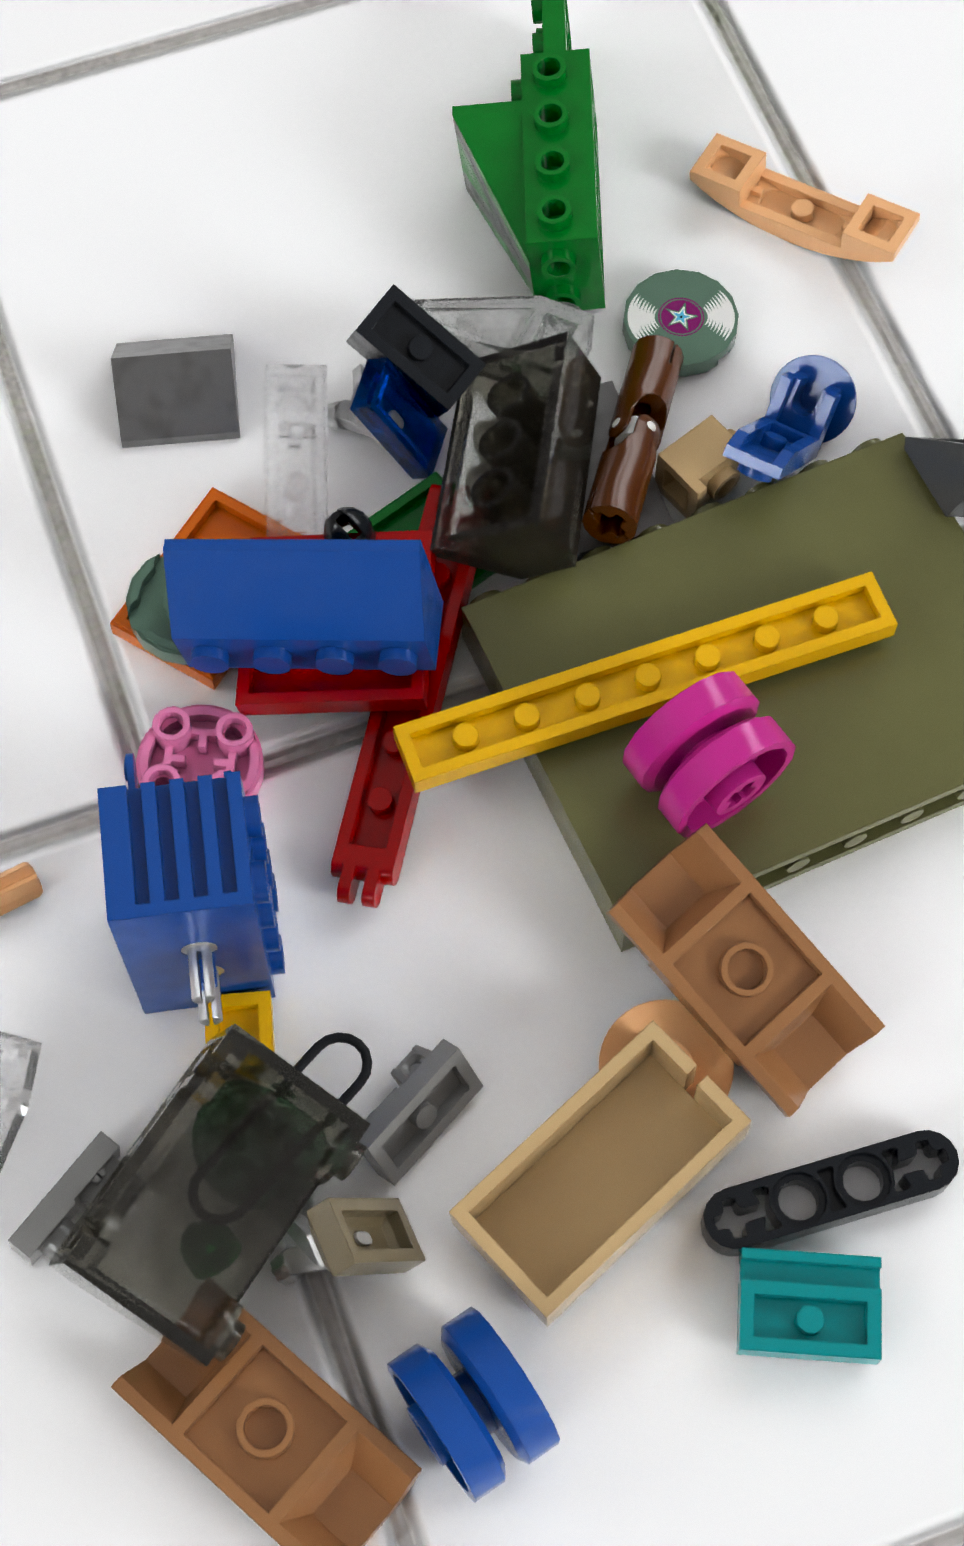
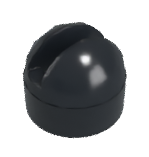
M340 507L324 522V539H351L343 529V527L350 525L360 534L356 540H376V533L370 519L363 511L354 507Z

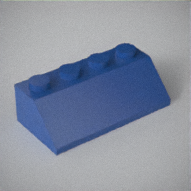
M164 540L163 558L171 638L189 667H194L206 673H223L228 668H255L268 674H284L289 672L290 669H318L331 675H345L351 673L353 669L381 670L395 676H408L414 674L416 670H436L444 602L421 540Z

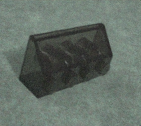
M567 331L480 357L487 365L456 402L430 548L436 557L520 580L576 566L601 376Z

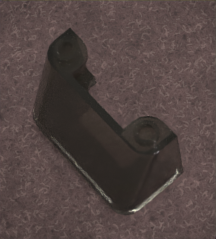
M234 1023L213 1036L197 1054L59 1246L49 1263V1267L199 1366H208L213 1357L222 1362L237 1345L246 1328V1325L238 1320L243 1309L240 1300L317 1186L325 1184L333 1176L340 1181L345 1180L358 1165L366 1151V1146L359 1141L371 1124Z

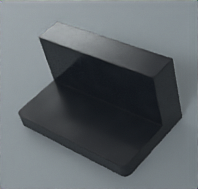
M394 284L346 340L353 349L436 419L451 409L487 365Z

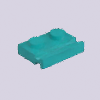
M741 1248L739 1252L736 1355L877 1365L882 1360V1289L880 1288L882 1257Z

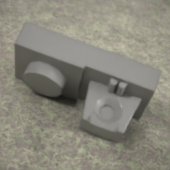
M442 1039L432 1051L419 1045H415L412 1048V1051L390 1073L399 1088L395 1087L350 1137L375 1172L394 1186L483 1087V1084L460 1049L445 1039Z
M100 1131L8 1239L11 1249L32 1266L42 1254L50 1260L54 1259L79 1228L71 1220L78 1213L77 1207L82 1202L110 1219L117 1221L142 1191V1185L118 1160L120 1158V1146Z

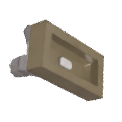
M328 1197L306 1211L307 1217L282 1199H270L267 1212L298 1245L286 1248L270 1262L272 1274L278 1282L285 1286L300 1280L305 1273L328 1270L334 1277L406 1273L426 1261L399 1198Z

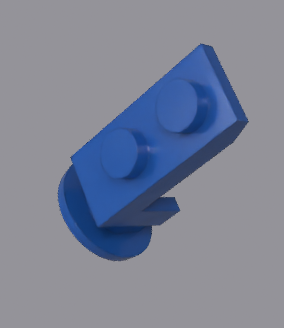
M805 355L788 362L778 372L772 383L770 404L765 416L739 428L726 444L722 456L738 462L737 470L740 473L761 482H771L773 478L780 480L814 460L822 443L839 436L848 427L854 416L857 406V392L851 375L837 361L825 356Z

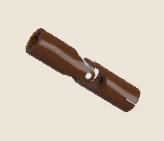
M647 335L638 339L633 345L608 431L609 439L606 450L602 452L582 520L584 529L590 536L601 542L622 544L628 542L629 539L631 540L637 531L656 461V452L661 443L684 359L682 349L677 344L674 345V341L664 336Z

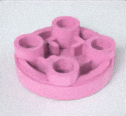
M191 705L182 708L172 706L160 710L154 716L152 727L142 739L136 758L139 784L155 782L156 786L169 784L170 779L183 778L184 782L198 781L197 776L212 775V779L224 778V771L231 770V772L240 771L245 796H252L259 793L264 778L265 767L262 748L249 718L244 714L213 705Z

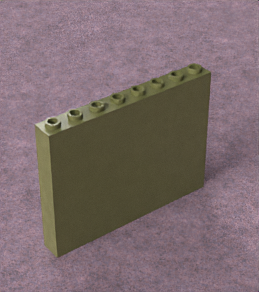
M900 433L882 441L874 438L863 442L851 453L828 462L825 459L814 461L792 477L776 483L774 481L761 482L748 490L744 496L729 502L706 504L697 509L690 517L671 525L656 524L643 530L635 539L613 548L611 546L597 547L584 555L580 561L560 569L545 568L532 574L524 583L502 592L499 590L484 592L475 597L469 605L462 607V638L492 695L872 571L898 623L894 636L746 684L759 700L756 717L771 716L795 744L796 749L793 759L783 773L759 797L725 822L712 828V830L763 888L767 890L964 805V531L955 517H946L904 449V434ZM651 716L523 758L621 952L635 946L606 912L625 891L668 852L687 838L678 834L658 809L662 791L648 792L643 789L622 763L625 748L634 734Z

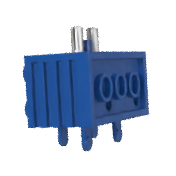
M126 753L124 775L125 781L128 782V789L126 785L97 788L108 925L144 1014L198 1007L200 1024L210 1026L208 1003L211 1002L213 1023L217 1025L223 1021L221 994L270 990L271 996L274 998L276 996L273 975L285 974L281 934H279L276 914L279 912L275 875L272 872L270 850L267 849L258 795L245 796L240 771L231 772V770L224 771V778L212 779V775L197 776L198 781L184 782L183 778L170 779L169 784L156 786L155 782L140 783V788H138L134 753Z

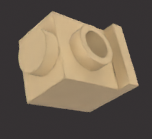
M713 415L665 448L657 456L655 481L661 494L685 518L690 517L697 509L704 506L705 502L709 499L720 500L733 490L740 479V473L737 470L739 463L722 456L726 444L736 431L726 429Z

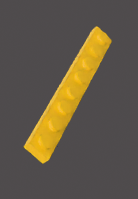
M871 571L393 726L394 740L414 792L418 793L652 716L674 696L699 680L716 673L734 671L746 685L894 636L898 623Z

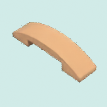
M716 133L690 170V180L720 205L748 223L789 243L842 259L863 262H893L920 219V213L869 193L861 205H857L767 169L766 152L719 133Z

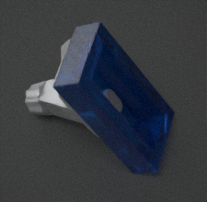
M387 357L367 359L365 367L360 363L352 370L353 395L351 400L329 403L323 409V420L326 427L337 430L347 429L372 437L382 448L389 452L412 479L427 478L434 473L448 428Z

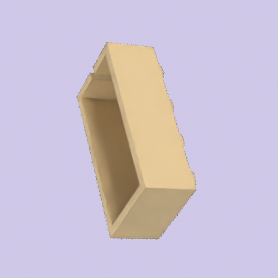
M654 1021L646 1026L449 1211L452 1223L547 1327L747 1136L752 1120L708 1076L697 1084L694 1098L686 1091L694 1082L697 1064Z

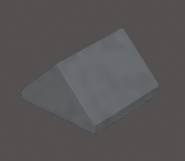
M233 334L116 343L111 356V366L123 448L240 438Z

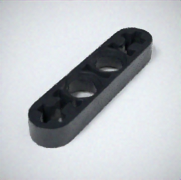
M931 1130L916 1131L728 1187L715 1193L706 1203L700 1222L702 1236L707 1245L715 1252L729 1257L739 1256L742 1247L768 1248L933 1198L944 1192L957 1175L959 1167L958 1153L952 1142L941 1133ZM917 1149H922L927 1158H939L941 1165L934 1172V1179L929 1180L924 1170L913 1171L904 1174L899 1180L898 1185L903 1191L897 1192L895 1190L893 1170L911 1164L917 1155ZM885 1157H892V1168ZM855 1166L869 1168L879 1179V1195L868 1201L854 1199L844 1188L843 1175L845 1171ZM798 1185L809 1190L816 1200L815 1214L806 1220H794L785 1215L778 1201L779 1193L782 1189ZM763 1194L765 1196L766 1216L775 1228L774 1230L767 1231L765 1229V1216L747 1222L742 1230V1238L734 1239L730 1229H717L715 1224L720 1221L723 1215V1207L731 1206L736 1216H743L757 1211L760 1205L756 1197L757 1195Z

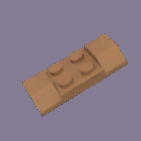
M707 823L668 852L625 891L606 912L611 920L649 961L648 966L731 1060L746 1071L785 1117H791L800 1108L808 1091L846 1054L877 1035L885 1027L884 1023Z
M211 1278L199 1289L185 1317L148 1358L122 1374L111 1386L124 1401L280 1546H365L400 1505L422 1472L421 1467Z

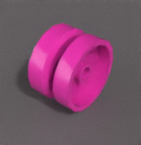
M734 671L719 672L699 680L674 696L639 728L624 750L622 763L643 789L648 792L662 791L658 809L676 832L684 838L690 836L705 823L712 829L743 810L783 773L794 756L796 746L771 716L756 717L759 700Z

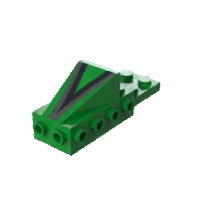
M531 0L533 24L542 23V28H536V33H532L533 53L520 54L521 79L511 80V101L452 106V116L465 186L472 200L533 294L537 314H570L578 310L603 309L606 306L598 132L590 49L572 50L567 0Z

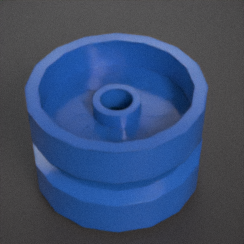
M471 1306L441 1326V1345L455 1371L453 1375L431 1349L418 1343L387 1363V1368L408 1406L406 1411L428 1448L442 1466L446 1465L467 1496L475 1503L504 1483L506 1478L505 1462L490 1434L494 1432L511 1455L527 1464H531L558 1445L560 1437L542 1400L508 1347L482 1314Z

